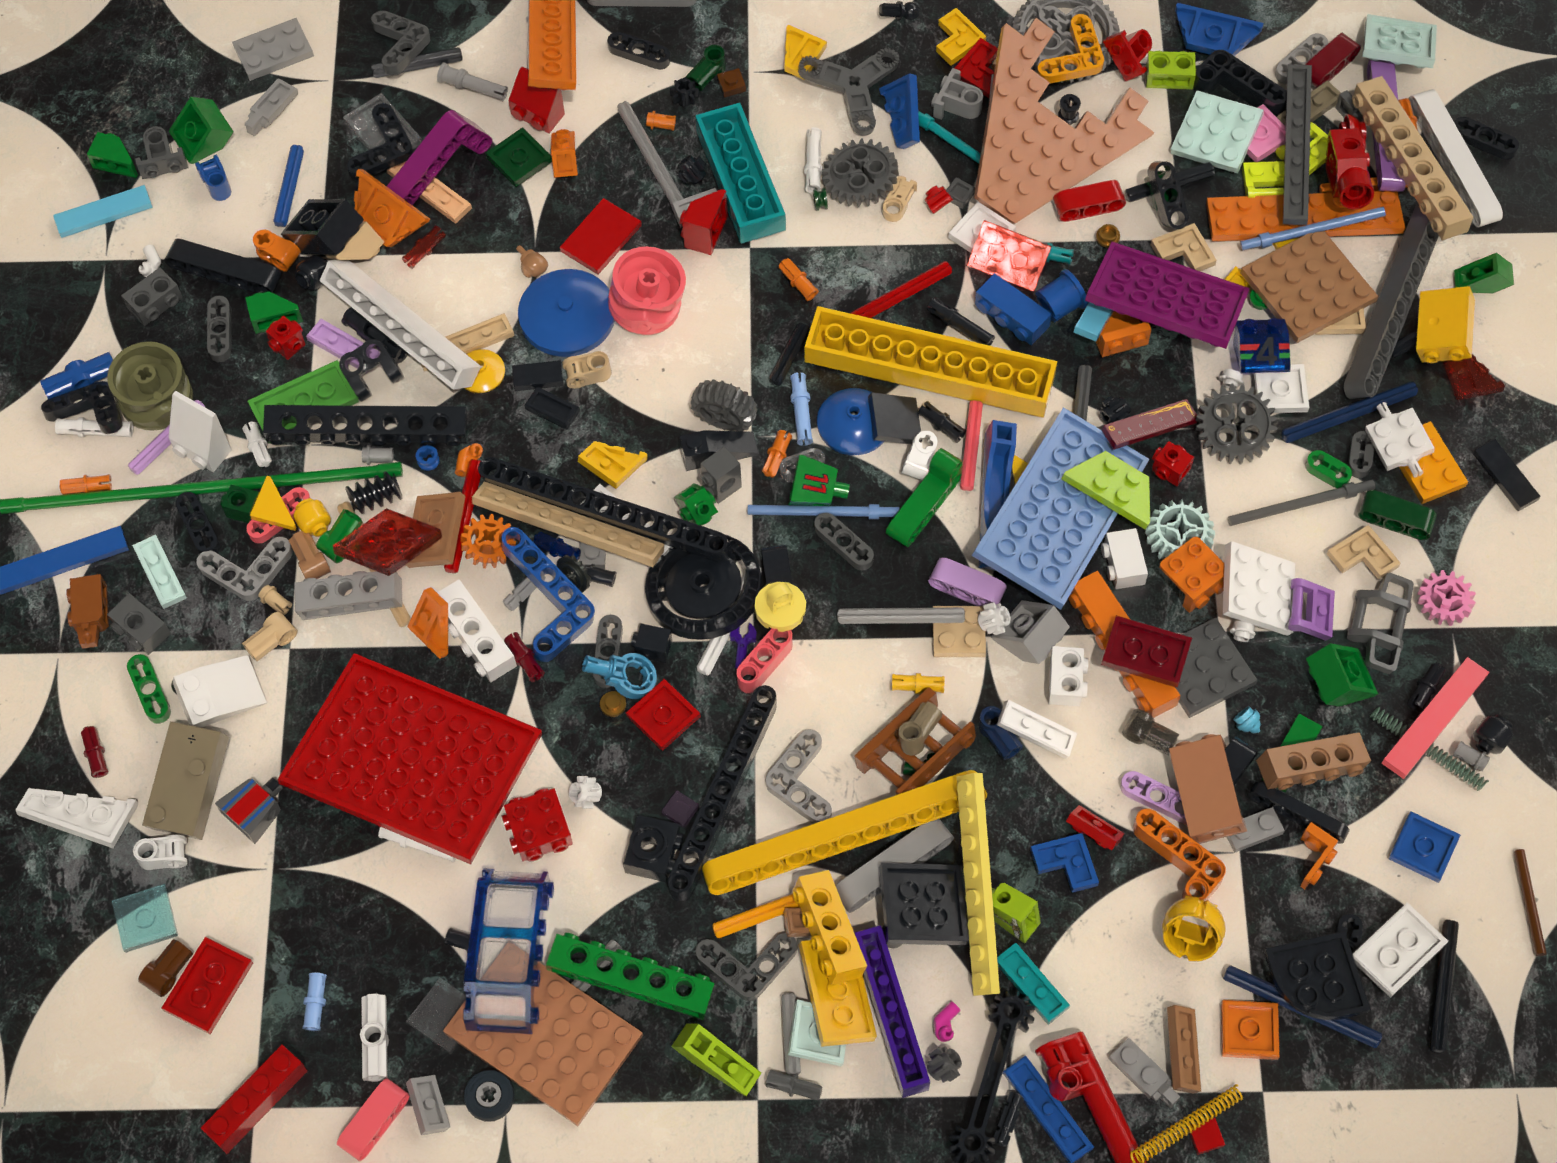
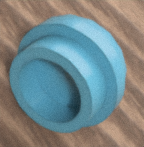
M1248 706L1235 716L1234 721L1237 723L1236 727L1240 731H1250L1253 734L1260 732V714L1256 709L1253 710Z

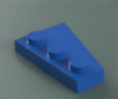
M909 73L879 88L881 95L885 96L887 102L884 105L885 110L891 115L892 121L890 126L897 148L906 149L920 142L917 75Z

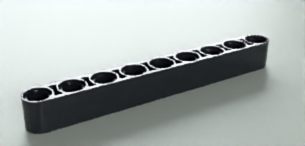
M759 686L753 692L669 875L668 886L670 895L676 901H686L692 896L702 875V867L712 853L776 712L777 696L775 690L770 686ZM762 698H768L771 700V702L768 704H761L759 700H761ZM756 720L761 722V724L753 727L749 725V722ZM741 743L751 745L748 749H740L738 747ZM734 765L741 768L737 772H730L727 770L729 767ZM723 788L730 790L727 795H719L717 792ZM712 811L718 812L720 814L717 818L710 819L706 816L709 812ZM699 835H707L709 837L705 842H698L696 840ZM689 858H695L698 860V863L694 866H688L685 864V861ZM678 882H685L688 884L687 887L682 890L674 888V885Z

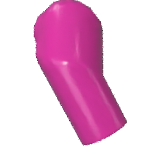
M952 1001L933 1020L935 1036L942 1042L952 1040L954 1031H952L951 1020L961 1011Z

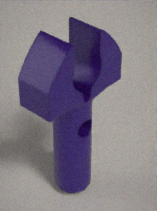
M750 622L749 632L744 638L740 634L741 626L730 633V641L737 643L736 669L745 660L748 645L756 643L757 631Z

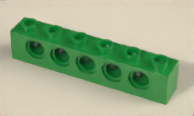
M564 933V935L556 934L546 963L548 971L704 1020L715 984L710 982L711 979L702 974H695L694 976L684 974L683 969L672 965L665 968L659 966L657 961L647 957H643L642 960L631 957L632 954L625 950L616 949V952L605 949L606 946L596 941H590L588 944L579 941L580 938L571 933ZM581 952L587 958L584 962L578 964L574 963L571 957L573 954ZM601 961L611 962L613 965L611 970L607 972L600 971L597 965ZM628 969H635L639 976L634 980H628L623 974ZM654 977H661L665 981V985L661 988H654L651 986L650 980ZM681 985H686L692 992L690 995L683 997L677 994L676 989Z

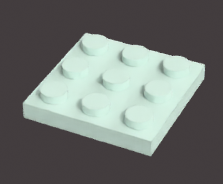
M1367 14L1362 57L1373 61H1390L1397 65L1408 64L1414 65L1417 68H1433L1435 63L1437 25Z
M1196 91L1171 147V154L1204 164L1210 162L1214 167L1238 174L1264 115V110Z

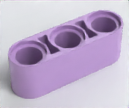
M939 558L928 580L929 584L935 589L976 606H983L992 602L999 604L1007 588L1001 580L948 558Z

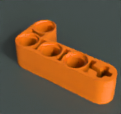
M1143 809L1138 812L1133 825L1135 836L1190 877L1182 893V899L1186 895L1193 897L1189 891L1195 889L1202 894V897L1199 898L1200 900H1209L1225 876L1226 867L1224 863L1156 811ZM1147 822L1151 824V825L1148 824L1146 827L1142 825V824L1145 825ZM1169 837L1174 841V844L1168 845L1162 841V838ZM1190 853L1196 857V860L1188 861L1184 854ZM1213 870L1218 874V877L1211 878L1205 871Z

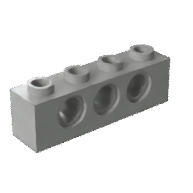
M380 568L375 572L368 573L357 571L353 575L346 576L330 575L325 579L307 578L303 582L295 583V612L302 620L402 607V578L391 568ZM373 586H377L373 592H369ZM352 589L349 595L344 596L348 590ZM328 592L323 599H320L322 594Z

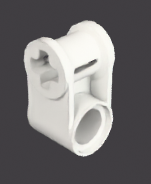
M922 431L915 436L904 461L902 474L923 481L929 473V465L937 446V438L934 433ZM924 437H927V442L931 444V446H927L925 449H923L922 443H920L919 440H922Z
M183 835L144 838L136 842L133 853L139 865L145 870L182 868L187 865V858L184 856V845L187 843V838ZM146 851H154L150 857L142 858Z

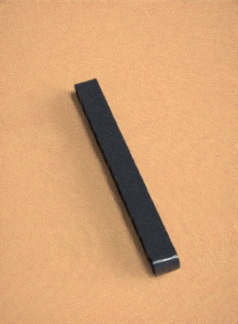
M487 457L479 463L478 471L487 483L716 562H724L732 555V547L727 537L719 531L494 457ZM496 469L494 474L489 475L490 471ZM518 476L515 482L510 483L514 477ZM541 484L538 489L532 490L535 485ZM563 491L561 496L555 497L556 493ZM586 499L584 503L577 505L579 500ZM608 506L606 511L599 512L602 507ZM631 513L628 519L622 520L625 514ZM654 521L652 526L645 527L647 522ZM677 528L674 534L667 535L671 529ZM700 536L697 542H690L693 537ZM717 544H724L720 550H713Z

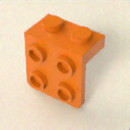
M1113 311L1095 342L1101 356L1105 357L1148 345L1152 329L1149 322L1140 323L1137 318Z
M1192 537L1160 563V569L1185 594L1182 606L1189 613L1195 608H1203L1209 602V597L1213 594L1219 595L1224 591L1225 563L1199 537Z

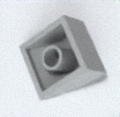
M1021 600L1011 612L1010 623L1004 627L1005 632L998 635L993 634L991 638L1022 661L1040 664L1047 658L1052 647L1062 640L1070 626L1054 605Z

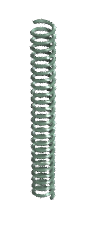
M1377 707L1370 717L1373 716V721L1377 720L1378 724L1382 722V727L1386 726V730L1391 728V733L1395 732V736L1400 734L1401 739L1405 734L1407 725L1401 728L1403 722H1400L1396 726L1398 719L1392 722L1394 716H1391L1387 720L1389 713H1386L1382 718L1385 709L1378 714L1380 707ZM1434 743L1427 750V757L1431 756V760L1436 759V763L1441 761L1440 766L1445 765V769L1450 767L1449 772L1454 771V776L1459 774V779L1464 776L1463 782L1468 780V785L1473 782L1472 788L1477 786V791L1481 790L1489 782V780H1486L1483 783L1484 776L1478 780L1480 773L1474 776L1475 770L1469 774L1471 768L1468 767L1465 770L1466 764H1463L1459 769L1462 762L1459 761L1455 765L1457 758L1451 761L1452 755L1446 759L1448 752L1442 755L1443 749H1440L1436 754L1439 746L1432 750Z

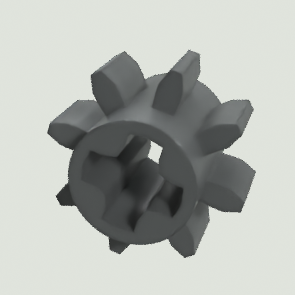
M938 1047L929 1053L931 1060L927 1064V1069L935 1080H942L943 1083L947 1080L951 1082L960 1076L958 1069L961 1067L962 1061L955 1050L947 1049V1047L942 1049Z

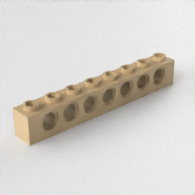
M1383 76L1356 84L1354 95L1352 96L1354 107L1359 109L1365 124L1371 128L1376 141L1384 148L1386 157L1392 161L1398 176L1403 178L1408 186L1410 195L1415 197L1421 212L1431 222L1433 231L1438 233L1441 240L1467 233L1472 223L1473 215Z

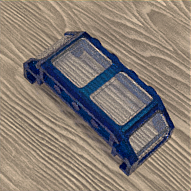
M483 868L482 877H479L477 881L464 977L466 1002L463 1009V1021L466 1031L533 1034L534 1024L539 1023L540 1009L535 1007L533 996L534 987H539L540 970H537V962L543 960V944H540V937L546 934V919H543V912L548 911L549 898L554 896V882H550L548 872L543 871L542 874L502 872Z

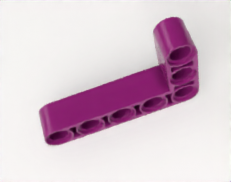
M449 110L441 117L386 187L413 205L461 144L478 154H482L490 148L492 138L470 119L455 110Z

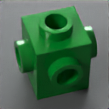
M693 483L674 497L680 507L679 514L685 521L704 525L710 522L712 516L718 512L714 505L716 500L713 495L698 484Z

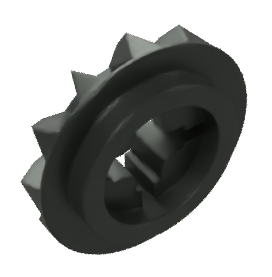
M567 554L557 561L559 570L582 593L590 587L589 581L591 577L587 574L588 569L583 567L582 561H577L574 555L570 557Z

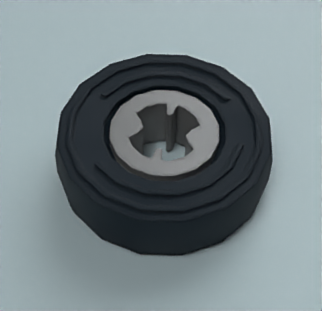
M494 1070L482 1071L475 1074L468 1081L464 1090V1102L468 1111L475 1118L484 1122L496 1121L503 1118L511 1110L514 1103V1089L511 1081L504 1074ZM490 1090L491 1093L493 1090L496 1091L493 1095L495 1100L489 1102L487 1099L484 1102V1092Z

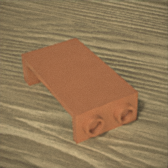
M1221 734L1206 735L1201 740L1194 742L1184 741L1176 744L1175 747L1169 748L1189 835L1198 844L1247 832L1225 752L1226 744Z

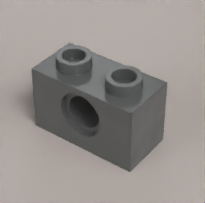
M725 446L701 463L702 474L700 477L703 487L713 495L718 504L742 487L740 463Z
M130 593L107 614L112 622L110 625L111 629L119 636L123 634L129 638L127 640L128 643L138 652L142 649L148 655L151 654L171 634L165 622ZM142 623L140 627L132 629L136 624Z

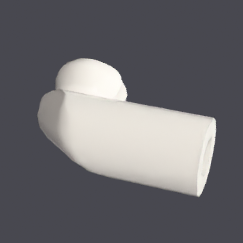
M147 245L143 248L147 262H143V266H139V272L144 277L150 275L161 265V259L153 245Z

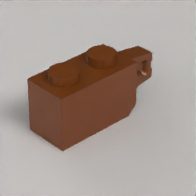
M101 574L70 578V588L66 590L68 603L71 604V611L67 613L69 626H73L77 632L82 649L97 647L99 632H103L109 627L107 584Z

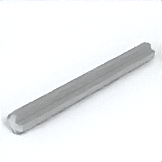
M962 607L846 608L838 610L837 619L840 624L963 623L965 621V610Z

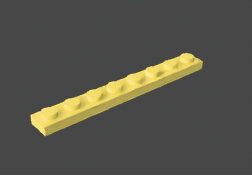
M972 773L957 776V792L973 996L1000 994L983 773Z

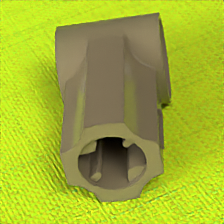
M922 702L911 719L900 726V746L906 755L913 756L923 751L924 741L942 717V711L935 704Z

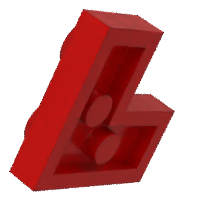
M980 37L954 69L961 71L960 80L962 82L976 86L982 91L984 96L989 98L991 76L994 74V71L988 67L997 57L998 48Z

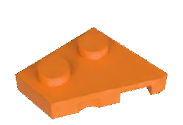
M430 587L423 591L407 627L441 659L448 655V603Z

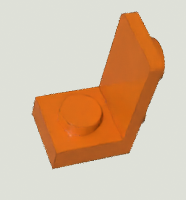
M561 129L556 131V133H552L551 154L554 177L577 176L575 131Z
M1312 822L1304 831L1301 840L1304 841L1310 850L1314 852L1319 851L1322 855L1304 878L1300 886L1304 890L1309 883L1312 885L1317 883L1323 874L1319 869L1324 863L1329 865L1338 853L1334 849L1338 840Z

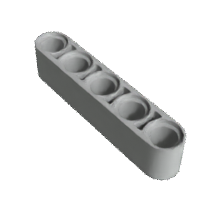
M940 819L920 825L836 885L843 906L849 913L854 912L881 893L879 871L881 863L923 864L947 847L953 841V835Z

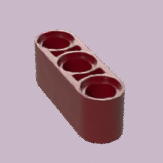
M1343 32L1338 34L1305 64L1312 65L1311 85L1318 88L1326 81H1331L1355 59L1361 50V45Z

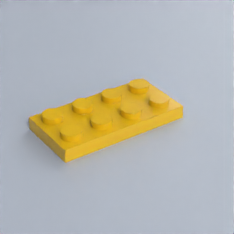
M811 940L801 941L799 949L821 1047L875 1041L877 1034L863 975L860 979L830 985L827 976L825 977L821 971V960L818 952L813 950ZM833 949L834 953L841 955L838 950Z

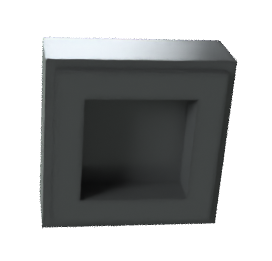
M956 177L946 191L953 199L951 203L964 209L974 196L975 187Z

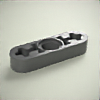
M224 296L211 298L207 305V350L211 359L215 362L226 361L232 352V309L228 299ZM223 305L221 307V316H218L216 310L218 306ZM217 325L226 326L225 330L221 333L213 332L214 327ZM217 341H220L223 347L219 353H216L218 350Z
M821 513L816 517L814 522L815 533L849 564L861 571L867 570L873 565V550L833 514ZM821 523H830V529L828 527L822 529ZM845 536L851 540V543L843 547L838 545L837 540ZM858 554L860 556H864L866 554L867 560L865 561L864 559H861L858 561Z
M610 614L600 620L594 658L609 660L611 656L606 657L600 653L601 649L605 646L614 647L615 652L613 655L620 656L623 626L618 616ZM613 623L615 628L612 630V638H608L607 627ZM593 674L594 682L597 686L601 688L611 687L606 685L605 679H601L600 675Z

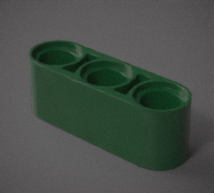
M1369 490L1365 493L1358 516L1367 523L1418 540H1428L1431 536L1437 513L1428 507L1380 491Z

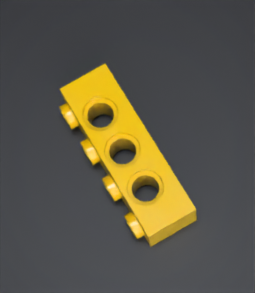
M826 870L800 876L792 891L793 899L801 908L802 921L812 936V948L819 954L823 975L827 976L830 985L860 979L867 964L830 871ZM814 902H818V903H820L822 906H818V905H816ZM823 925L830 927L832 930L825 929ZM833 949L838 950L841 955L834 953Z

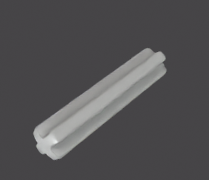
M787 993L781 996L785 1069L787 1075L793 1076L801 1073L800 1058L788 1055L794 1006L797 998L794 993Z

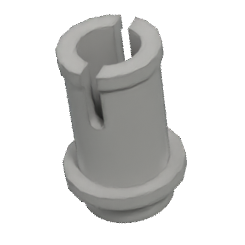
M367 445V447L362 448V462H367V465H370L371 462L393 463L394 450L392 447L371 448V445Z
M1462 741L1453 755L1474 766L1475 771L1477 769L1483 771L1490 760V757L1486 756V752L1481 753Z

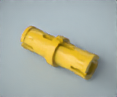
M916 673V676L892 674V691H915V694H920L921 691L924 692L930 687L934 692L944 693L945 676H921V673Z

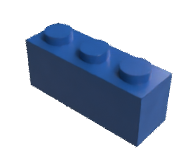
M995 273L976 291L975 305L979 311L990 315L1001 327L1008 328L1021 341H1026L1032 345L1050 327L1052 315L1050 312Z

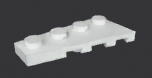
M28 788L16 808V813L21 817L114 848L135 812L138 802L136 799L121 801L107 796L93 798L88 797L87 794L77 793L76 796L64 795L60 791Z

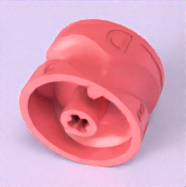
M637 247L625 252L615 263L608 296V307L614 320L624 329L642 335L657 334L673 325L680 312L681 299L686 285V276L682 265L672 254L656 247Z

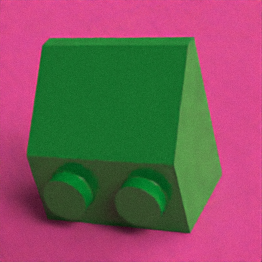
M197 97L189 98L169 130L178 147H182L189 164H194L222 150L234 132L212 99Z
M1330 643L1306 658L1309 664V673L1315 679L1319 688V696L1326 705L1340 707L1378 695L1358 648Z

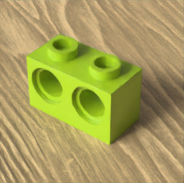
M1148 51L1146 88L1193 89L1196 76L1194 52Z

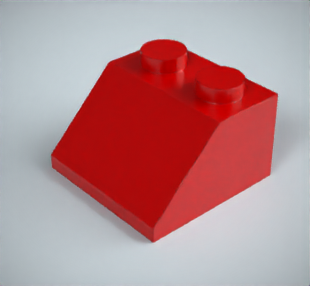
M521 67L508 100L510 112L517 120H523L531 124L535 129L543 130L550 134L565 115L562 91L555 88L528 86V69Z
M720 189L691 201L688 209L683 210L680 224L683 225L681 237L684 238L685 248L712 255L728 218L726 190Z

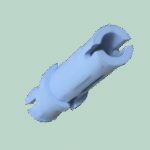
M794 373L790 376L792 384V395L790 398L791 403L794 404L797 444L802 446L804 440L805 446L813 443L808 405L810 394L807 392L806 375L800 373L799 378L798 373Z

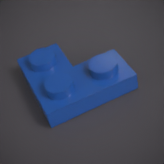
M1083 833L1031 846L1030 851L1038 874L1064 868L1072 893L1098 886L1099 881Z

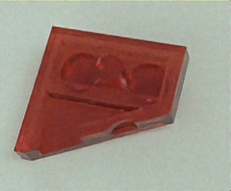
M1473 354L1472 358L1443 361L1457 400L1503 392L1505 388L1504 383L1501 380L1497 382L1489 374L1490 370L1483 363L1478 362Z

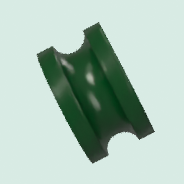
M822 188L821 191L813 189L815 210L819 211L821 207L825 210L828 209L826 189Z

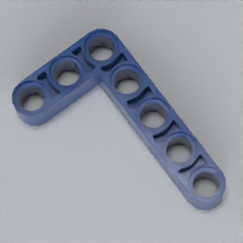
M509 527L502 534L501 546L504 554L562 613L541 631L533 642L534 657L540 662H549L592 625L595 609L588 598L522 530L516 527ZM515 538L520 543L516 546H511L507 544V540ZM528 556L535 557L537 561L533 564H528L524 561V559ZM545 574H550L555 579L551 582H545L541 577ZM567 592L572 597L569 600H562L559 594ZM584 610L589 613V616L587 618H579L576 613ZM567 627L571 632L567 635H561L557 632V629ZM542 643H547L551 646V649L543 652L538 649V646Z

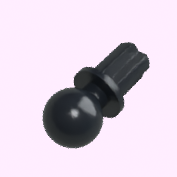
M897 1L896 3H882L879 5L880 16L895 17L897 20H901L902 17L907 20H914L920 13L919 6L915 2H907L903 5L902 1Z

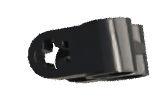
M376 339L367 340L352 352L345 353L339 362L342 373L361 402L372 396L362 376L374 367L381 365L393 383L404 377L387 346ZM378 346L380 348V355L372 359L369 351L372 347ZM357 359L359 367L356 371L351 372L348 368L349 361Z

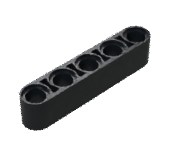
M179 238L173 241L164 259L165 263L175 270L253 293L268 291L273 293L282 276L281 271L270 264Z

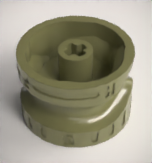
M158 342L133 344L122 350L109 366L107 374L109 389L117 401L124 418L128 422L132 421L133 426L150 431L165 429L170 424L172 394L175 391L193 400L192 386L184 372L178 355L164 344Z

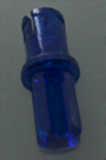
M539 532L534 536L533 543L537 547L550 552L551 556L563 557L567 554L570 557L574 555L577 561L579 560L581 550L564 543L562 538H554L543 532Z

